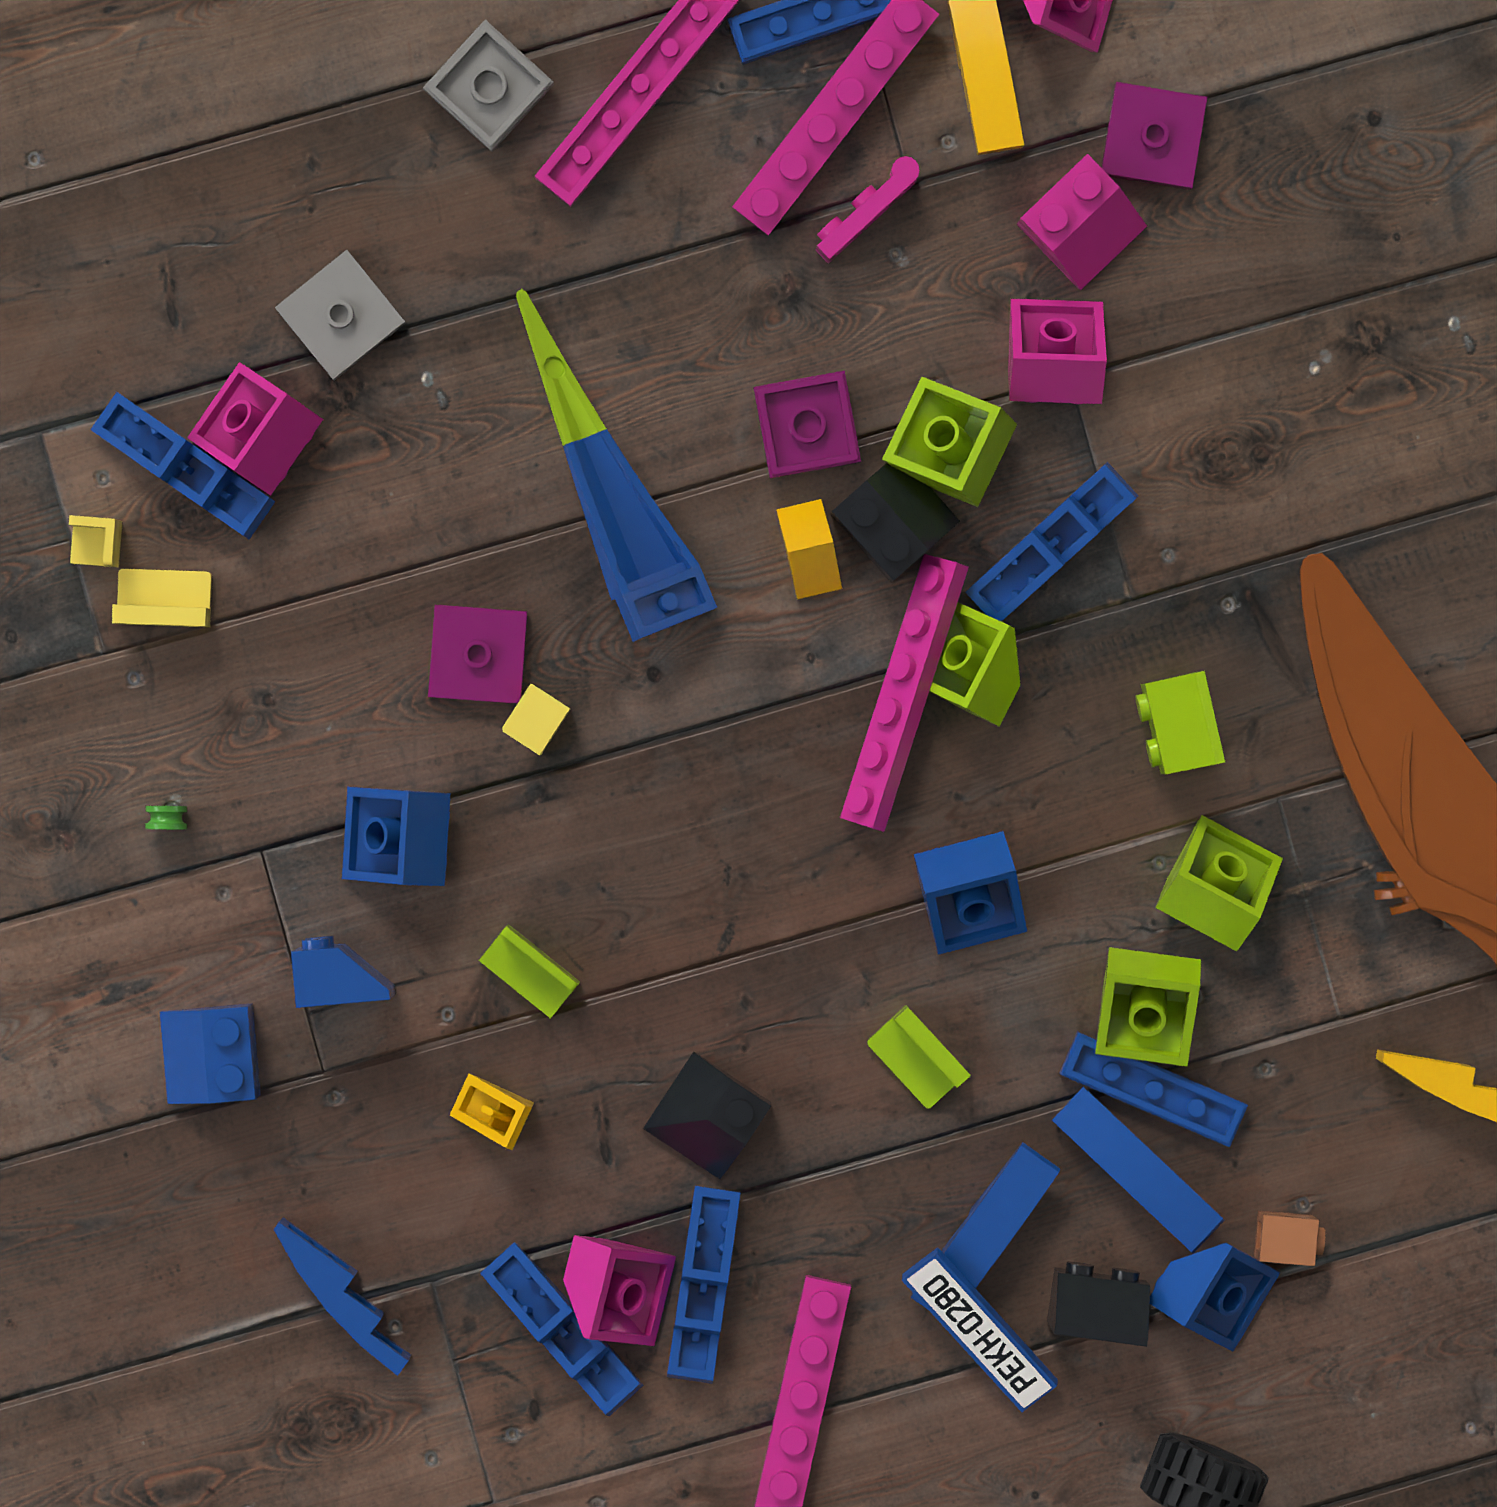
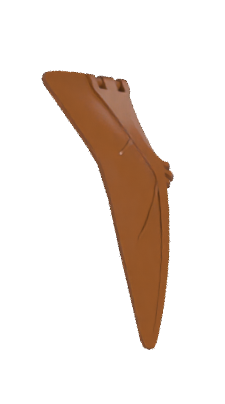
M1323 553L1307 555L1303 559L1300 568L1301 600L1307 646L1320 706L1342 772L1371 834L1393 870L1376 872L1377 882H1393L1395 887L1374 890L1375 900L1401 897L1403 902L1389 907L1391 915L1420 908L1447 922L1471 939L1497 966V783L1491 778L1421 685L1334 562Z

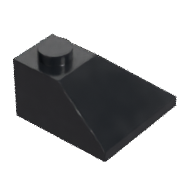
M693 1051L643 1129L715 1177L721 1179L769 1111L771 1102Z

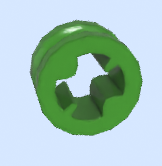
M145 806V812H148L151 817L150 821L145 823V829H187V823L182 820V815L187 812V806Z

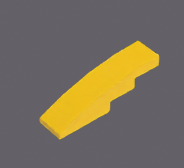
M947 0L958 67L961 69L977 155L1022 148L1024 140L996 0Z
M1377 1050L1376 1059L1415 1086L1467 1112L1497 1122V1088L1473 1084L1475 1067L1467 1064Z

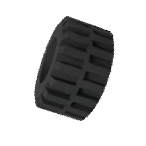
M1162 1433L1158 1438L1140 1488L1148 1497L1165 1507H1258L1269 1478L1258 1466L1221 1448L1185 1435Z

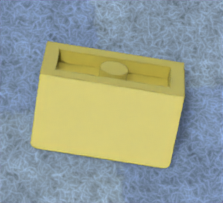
M120 569L118 572L117 605H112V623L210 627L212 575L210 572Z

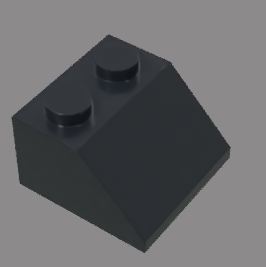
M887 463L830 513L891 583L960 522L930 486Z
M1070 1261L1066 1263V1269L1054 1267L1047 1323L1054 1334L1147 1347L1150 1285L1146 1280L1139 1279L1140 1272L1130 1269L1112 1268V1275L1093 1273L1094 1265Z

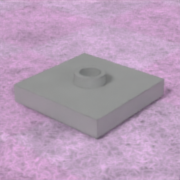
M485 19L426 83L423 90L485 147L493 152L550 90L554 82Z
M345 250L275 307L334 381L406 324L348 250Z

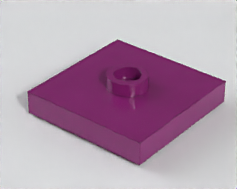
M1116 82L1101 168L1110 177L1191 190L1193 188L1207 97Z
M845 370L753 387L770 479L861 463Z
M435 605L428 697L518 704L522 697L528 612Z

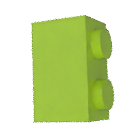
M921 377L882 460L941 493L978 507L1017 423L1001 407Z
M1205 671L1140 684L1142 694L1136 695L1135 698L1141 722L1149 721L1153 739L1146 740L1151 767L1159 766L1160 773L1166 775L1225 763Z
M1202 815L1173 866L1155 908L1227 947L1238 951L1261 918L1283 858Z
M1109 947L1095 1054L1188 1066L1200 991L1201 959Z

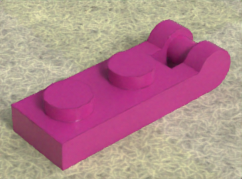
M908 156L898 158L891 168L889 180L878 190L872 185L868 186L852 201L851 204L856 210L843 222L836 216L817 234L822 241L817 245L816 251L828 264L915 184L920 171L916 160Z

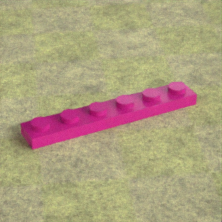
M678 0L537 172L535 179L569 207H572L740 0Z
M891 0L736 200L732 208L765 234L769 235L939 16V13L923 0Z
M924 554L840 818L882 832L885 831L966 578L968 566Z
M805 1275L754 1507L803 1506L851 1290L850 1284Z

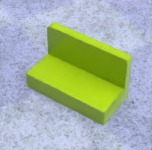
M509 924L479 959L483 965L550 1019L580 983L579 980Z
M907 1005L900 1009L867 1041L868 1046L928 1109L935 1105L954 1086L958 1088L971 1076Z

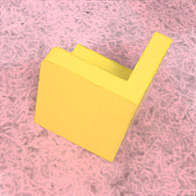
M69 515L68 525L73 526L70 563L119 568L122 521L111 518Z
M531 683L503 725L502 730L533 752L542 755L571 708Z

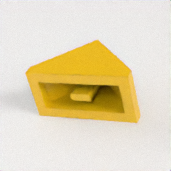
M819 499L776 509L797 600L842 589L834 543L822 500Z
M468 1074L450 1116L501 1146L513 1150L534 1102L475 1075Z

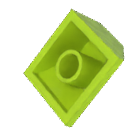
M957 603L929 692L1000 727L1020 687L1015 628L961 603Z

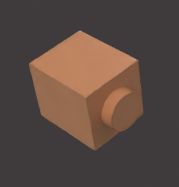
M1258 1210L1254 1257L1258 1261L1315 1266L1316 1255H1323L1325 1247V1228L1319 1227V1220L1316 1217L1305 1214Z

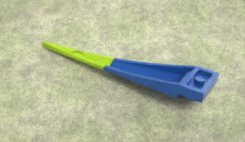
M520 289L516 294V298L611 601L616 600L632 641L634 642L717 608L699 563L673 529L626 460L569 368L526 291Z

